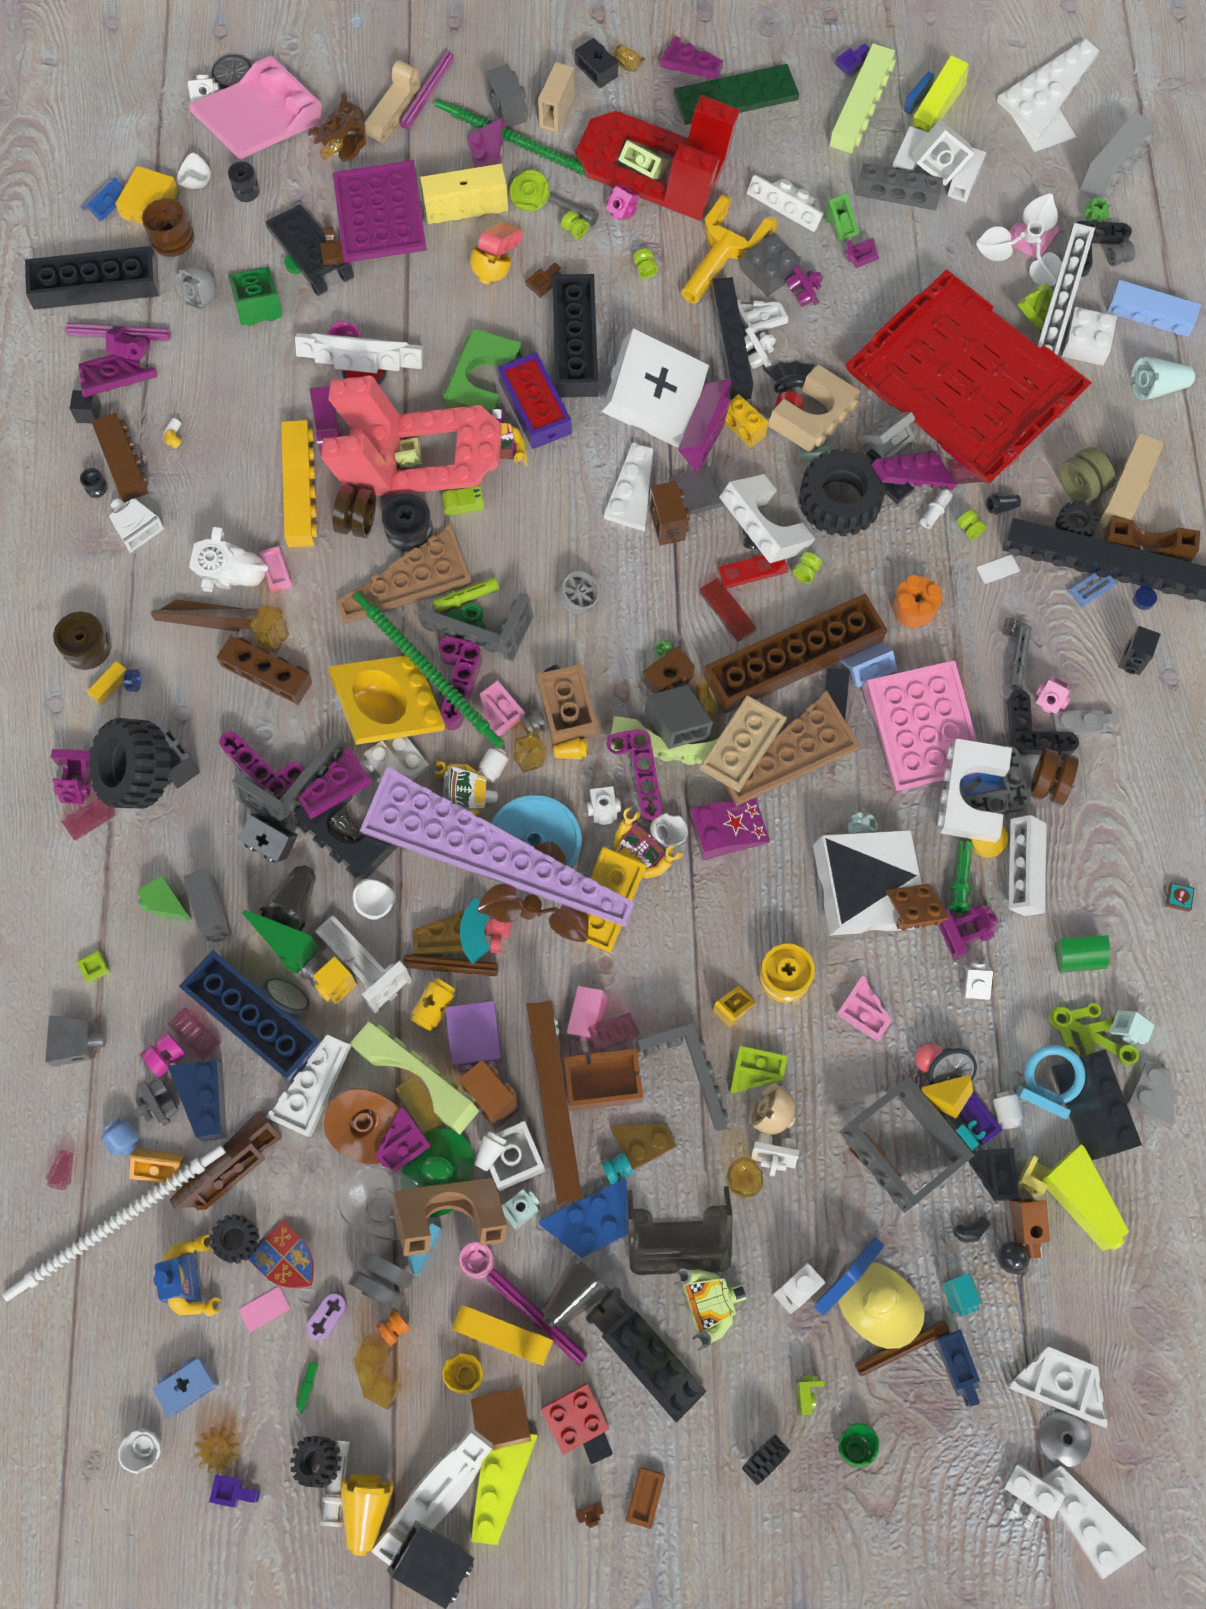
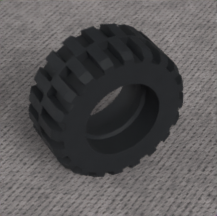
M834 449L829 454L827 452L820 454L819 459L814 458L810 462V466L806 468L801 483L799 504L802 505L801 511L803 515H808L807 521L810 524L815 523L816 529L820 531L826 530L828 531L827 534L833 536L834 533H838L839 536H847V533L855 535L859 533L860 529L863 531L869 528L870 524L874 523L877 519L878 513H880L886 493L885 482L881 481L871 465L873 460L870 457H863L861 452H850L851 449H844V451ZM833 482H845L855 487L862 498L853 503H838L825 494L823 487Z
M115 718L108 721L98 730L99 734L94 737V744L90 749L89 777L93 782L92 788L97 792L96 796L109 807L148 808L165 792L163 789L167 787L169 782L171 754H169L168 750L170 749L169 743L165 741L166 736L155 723L148 720Z

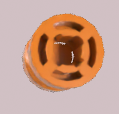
M396 1309L389 1314V1318L386 1321H380L375 1326L390 1346L397 1342L398 1336L406 1334L411 1330L408 1323Z

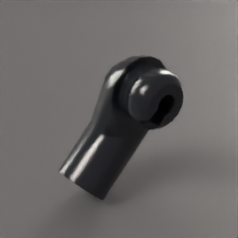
M980 1216L973 1227L957 1225L953 1230V1234L963 1243L977 1242L991 1223Z

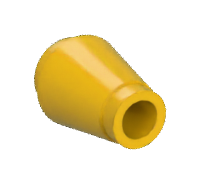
M578 737L554 745L555 758L583 760V757H588L587 740Z

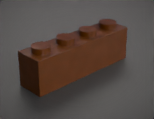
M113 413L91 421L123 502L149 494L146 488L149 482L145 472L140 473L139 467H142L138 454L133 455L132 450L136 448L131 437H126L125 433L129 432L124 419L119 420L117 413Z

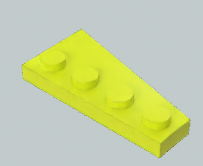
M531 1434L532 1441L492 1450L481 1462L471 1542L498 1545L538 1435Z

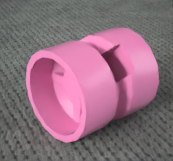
M479 1242L466 1245L461 1251L459 1258L461 1268L471 1278H484L494 1268L495 1261L492 1252L488 1246L480 1245Z

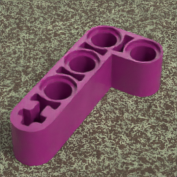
M330 384L309 388L320 455L322 454L324 438L340 437L336 409L328 400Z
M445 637L439 642L441 660L446 664L455 666L449 685H453L454 689H457L458 693H461L466 698V702H469L482 664L480 647L470 641ZM449 648L455 649L451 653L445 652V650ZM468 654L476 655L474 658L466 657ZM462 674L470 675L468 678L465 679L460 678ZM445 696L440 713L444 720L445 728L456 730L463 723V713H459V709L455 708V704L452 705L451 700H447Z
M641 729L612 734L607 740V748L611 753L615 755L632 753L642 815L649 820L658 818L662 813V804L650 735L647 731ZM638 734H643L647 737V743L642 747L634 744V738ZM615 738H621L624 741V746L619 751H615L611 747V742ZM642 757H647L651 761V765L647 770H641L638 767V760ZM645 780L654 782L655 788L651 793H645L641 789V785ZM656 794L657 800L652 799L654 806H658V811H655V816H650V813L645 812V808L649 807L648 800L643 802L642 797H651Z
M226 732L220 737L219 743L225 755L246 777L254 780L259 788L263 790L268 789L272 793L277 788H283L280 794L275 795L278 800L283 797L298 779H290L291 775L294 773H300L301 775L304 771L301 764L291 762L276 773L235 732ZM230 744L234 746L236 745L238 750L235 751V749ZM252 758L249 763H242L244 759ZM267 773L265 778L257 779L259 774Z

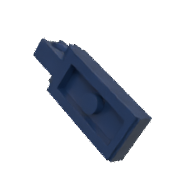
M956 1330L936 1337V1343L957 1396L962 1395L966 1406L972 1407L980 1404L975 1390L980 1388L978 1383L980 1379L962 1331Z

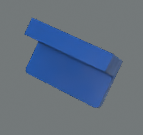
M116 177L109 179L80 207L83 210L89 209L99 222L103 221L116 208L115 203L124 186Z

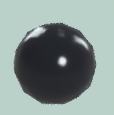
M1009 1241L999 1249L998 1262L1005 1272L1020 1274L1027 1269L1030 1255L1023 1244Z

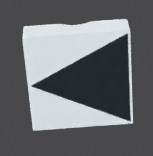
M911 830L821 836L813 844L818 876L824 891V908L829 935L858 934L871 930H901L896 927V920L900 917L886 894V890L922 885Z

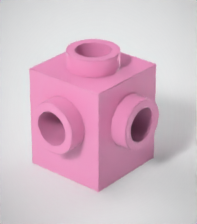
M1052 674L1048 683L1044 684L1042 682L1036 693L1039 698L1036 703L1040 705L1039 707L1043 711L1057 714L1060 708L1065 709L1071 697L1067 695L1073 685Z

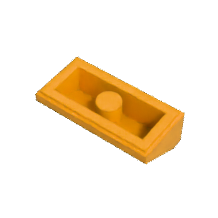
M136 1149L130 1156L129 1179L156 1183L162 1181L165 1183L167 1177L171 1179L173 1173L178 1174L179 1169L183 1168L184 1155Z

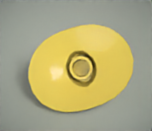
M876 1262L871 1263L860 1279L838 1301L841 1313L849 1325L864 1339L886 1349L901 1348L910 1344L920 1333L924 1323L925 1312L916 1291L895 1271Z

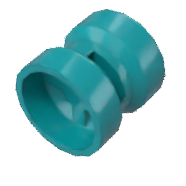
M624 1152L616 1154V1157L612 1160L605 1159L601 1161L602 1168L610 1185L618 1182L620 1177L624 1176L627 1178L634 1175Z

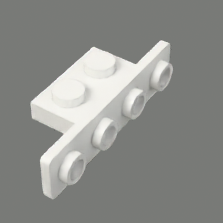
M758 175L753 176L747 191L748 195L813 232L817 230L823 212L812 206L815 198L810 196L808 191L794 187L786 179H780L772 184Z

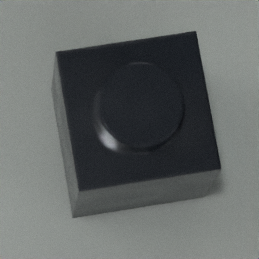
M73 390L69 409L76 423L92 424L91 421L99 419L101 404L96 394L83 397L82 391Z

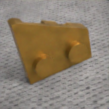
M665 1124L613 1125L610 1127L622 1152L625 1153L632 1171L676 1148V1144Z

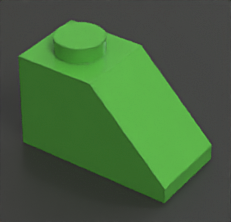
M162 875L137 890L141 897L138 902L145 912L150 910L156 917L180 921L191 920Z

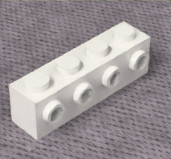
M1032 815L1010 819L1009 909L1023 916L1045 913L1046 823Z

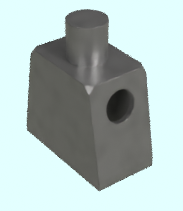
M49 1016L45 1062L54 1067L91 1060L93 1047L106 1046V1033H94V1025L86 1020Z

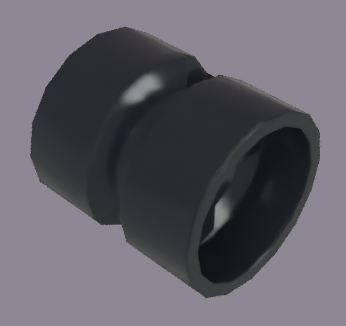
M243 161L232 164L228 170V177L235 198L241 202L255 200L260 190L253 166Z

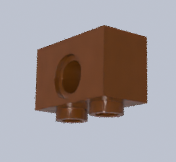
M677 646L642 671V681L653 694L678 687L682 683L685 685L690 682L694 677L695 665ZM667 672H671L675 676L667 677L664 674Z

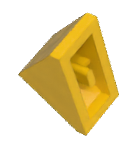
M737 986L715 1003L713 1012L731 1028L756 1001L740 986Z
M970 1075L921 1087L923 1094L937 1110L954 1118L958 1117L973 1093Z

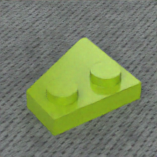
M1047 283L1038 285L1017 304L1038 331L1043 328L1053 295V290Z

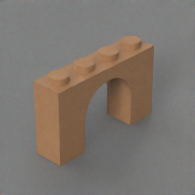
M493 1178L402 1189L393 1193L392 1209L403 1256L429 1253L431 1233L427 1218L432 1213L442 1209L458 1210L469 1216L474 1223L480 1245L505 1242L507 1222Z

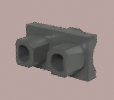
M160 1078L149 1084L146 1081L138 1084L147 1103H145L142 1097L136 1100L138 1108L133 1112L135 1117L144 1116L146 1122L154 1119L150 1113L152 1111L158 1123H162L163 1126L171 1123L169 1118L174 1116L179 1111V1108L172 1098L162 1104L159 1102L158 1097L168 1092L164 1081Z

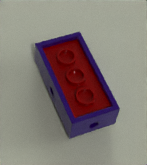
M537 352L497 367L499 383L532 449L572 434L571 418Z

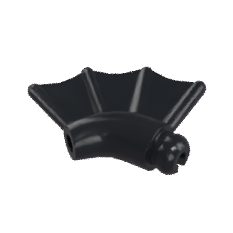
M798 360L791 363L778 362L772 367H765L764 371L777 382L774 384L773 389L777 394H781L794 387H803L807 375L814 368V364H803L798 362Z

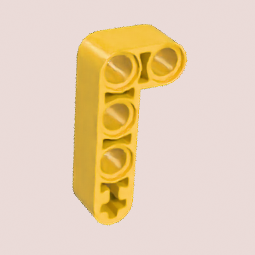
M460 1305L451 1330L543 1367H545L554 1342L547 1337L527 1331L464 1305Z

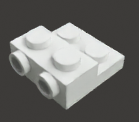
M408 737L390 739L385 743L381 741L363 753L366 759L363 761L364 765L371 773L375 771L378 775L377 781L379 784L387 767L411 780L430 768Z

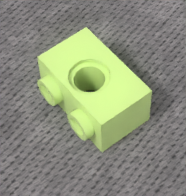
M628 140L619 157V161L652 179L661 180L669 163V160L636 142Z

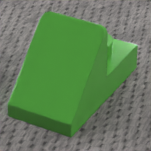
M845 193L828 200L826 222L833 223L838 242L860 234L848 194Z

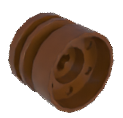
M162 198L155 200L145 208L141 218L154 249L159 254L165 257H175L184 254L191 248L195 239L194 231L183 206L178 201Z

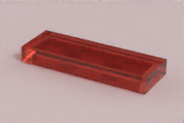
M718 578L699 589L701 596L737 642L756 631V626Z

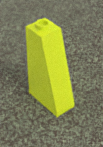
M952 55L950 56L915 113L913 127L929 133L937 122L942 120L966 86L968 63Z
M1081 1144L1072 1149L1040 1181L1048 1185L1047 1190L1102 1251L1111 1248L1116 1250L1125 1242L1123 1237L1129 1230L1085 1147Z

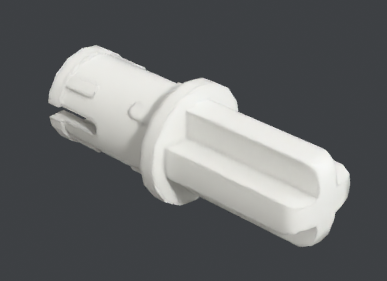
M941 490L934 502L928 505L929 509L920 519V524L923 527L931 529L938 517L944 514L945 507L953 497L949 490Z

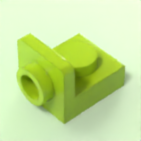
M803 1376L802 1382L796 1383L799 1415H813L812 1409H816L815 1393H811L810 1387L825 1386V1381H818V1376Z

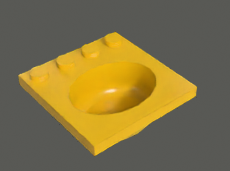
M398 656L329 666V676L356 745L444 731L445 723L426 677L422 674V670H418L417 666L409 660V657Z

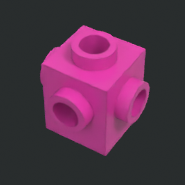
M615 186L607 198L608 204L605 209L610 211L611 216L617 220L630 219L637 210L636 204L640 195L625 186Z

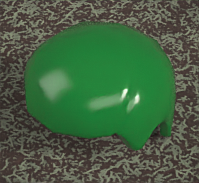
M851 1424L841 1434L838 1441V1453L843 1462L853 1468L869 1466L876 1459L879 1452V1438L875 1430L866 1424Z

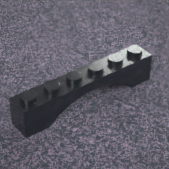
M733 277L712 279L710 296L713 311L720 328L727 379L732 380L729 396L731 400L738 394L744 400L751 399L754 384Z

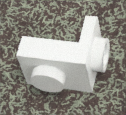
M974 960L972 963H965V997L990 999L993 976L990 966L986 962Z

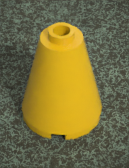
M351 1474L350 1480H346L345 1476L341 1478L340 1489L346 1548L351 1550V1554L365 1556L367 1552L372 1551L394 1489V1482L391 1479L387 1478V1483L380 1481L379 1475Z

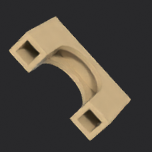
M819 364L807 375L802 391L822 403L828 413L821 415L809 414L784 399L772 411L768 423L769 427L809 453L816 446L821 447L826 436H831L837 428V424H842L846 420L850 411L854 412L860 402L857 400L860 390Z

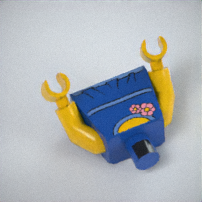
M210 1235L199 1236L194 1242L189 1240L170 1246L163 1255L162 1262L156 1263L154 1266L155 1275L153 1281L157 1286L158 1298L161 1302L168 1304L178 1315H196L204 1312L206 1316L210 1317L221 1311V1309L215 1310L212 1304L221 1301L218 1297H214L204 1304L201 1303L203 1301L197 1257L194 1250L202 1252L212 1249L210 1246L206 1247L204 1245V1239Z

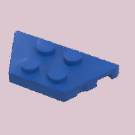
M623 1179L538 1221V1223L577 1256L583 1258L627 1236V1181Z

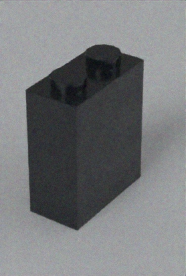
M415 1520L387 1568V1572L393 1579L446 1609L449 1603H453L459 1593L458 1587L463 1578L468 1577L471 1573L475 1558L469 1551Z

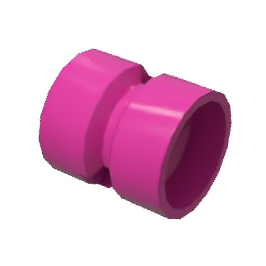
M166 1031L156 1039L155 1046L149 1045L139 1055L160 1078L169 1070L167 1066L171 1063L177 1064L187 1054ZM166 1049L169 1053L164 1057L161 1052Z

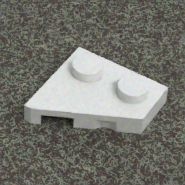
M737 300L743 325L746 329L751 326L754 333L788 323V315L780 302L764 303L762 301H754L753 305L741 304V300Z

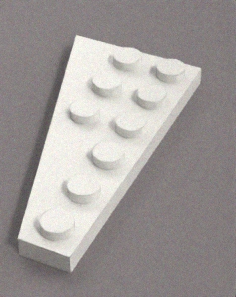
M1085 38L1000 94L997 102L1038 139L1044 127L1049 124L1052 116L1057 113L1074 86L1080 81L1084 72L1098 56L1099 49Z

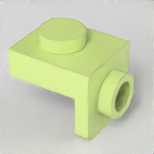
M418 437L400 441L399 452L395 453V459L401 468H410L414 465L422 464L421 445Z

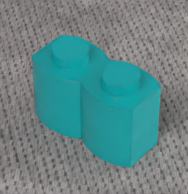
M971 1273L941 1283L953 1314L958 1312L961 1317L980 1310L978 1305L983 1302Z

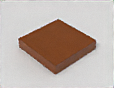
M522 1387L471 1399L475 1430L493 1443L492 1450L532 1441Z

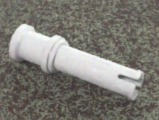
M335 1441L337 1443L335 1447H339L341 1451L337 1453V1456H342V1461L337 1462L341 1469L340 1471H335V1474L338 1476L335 1480L330 1479L332 1483L327 1488V1494H324L322 1498L325 1504L323 1520L320 1521L319 1526H344V1523L341 1521L343 1509L340 1482L343 1476L346 1477L350 1445L348 1441Z

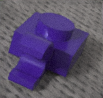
M862 44L856 51L849 48L836 58L835 65L849 76L863 66V62L868 55L866 53L870 48L866 44Z
M216 1474L209 1503L233 1508L237 1507L239 1500L258 1503L261 1491L242 1488L244 1479Z

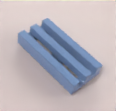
M1096 572L1071 587L1068 593L1072 594L1073 599L1080 603L1079 606L1083 608L1116 586L1117 582L1111 575L1102 578L1086 590L1078 593L1077 590L1098 577L1095 574ZM1105 582H1109V584L1102 587L1086 599L1083 598L1085 595H1087L1097 587L1101 586Z

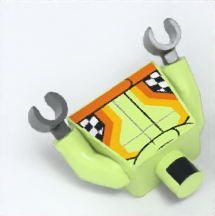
M678 1269L673 1271V1274L678 1273L681 1280L674 1284L675 1286L683 1285L682 1288L697 1331L692 1340L696 1338L701 1340L702 1346L697 1348L700 1351L723 1337L733 1324L732 1316L736 1314L733 1304L746 1300V1294L742 1284L728 1289L725 1279H720L716 1273L701 1269Z

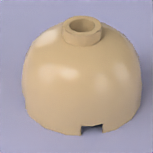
M772 1083L762 1091L761 1094L764 1095L761 1103L756 1100L749 1117V1123L752 1124V1127L768 1135H775L783 1132L786 1128H791L796 1120L794 1115L796 1107L792 1095L786 1089L776 1083Z

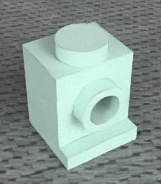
M1117 1010L1110 1033L1122 1035V1039L1131 1044H1137V1042L1145 1044L1149 1042L1154 1025L1138 1012Z
M523 1189L502 1205L505 1218L514 1230H517L539 1212L536 1206L540 1202L531 1191L526 1193ZM518 1203L526 1205L524 1211L519 1212L516 1210Z

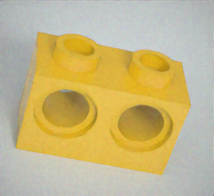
M738 394L730 401L725 425L752 448L767 435L769 421Z
M333 957L312 976L316 981L314 987L317 989V992L326 1002L331 999L335 1005L357 986L351 973L336 957Z

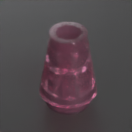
M64 1150L58 1152L46 1176V1180H48L46 1185L48 1187L66 1190L67 1186L71 1184L73 1153Z

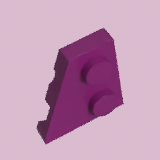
M404 1106L399 1109L375 1155L389 1176L431 1146Z

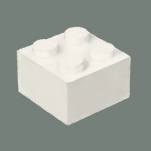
M939 120L911 153L916 163L932 176L944 178L943 184L946 186L973 156L974 151L968 141L943 121Z
M1075 307L1068 323L1062 357L1103 366L1111 350L1117 316Z
M525 1121L496 1133L507 1140L504 1145L506 1148L492 1166L489 1167L499 1192L545 1172L544 1165Z

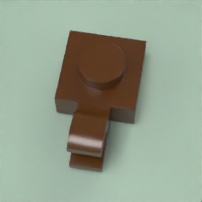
M333 226L325 227L327 243H320L323 265L342 264L344 259L341 241H335Z
M553 263L545 272L540 268L525 281L526 286L541 298L553 288L552 275L561 274L559 272L561 267Z
M599 1501L576 1511L575 1514L579 1524L585 1522L586 1526L590 1529L600 1525V1515L604 1513V1510Z

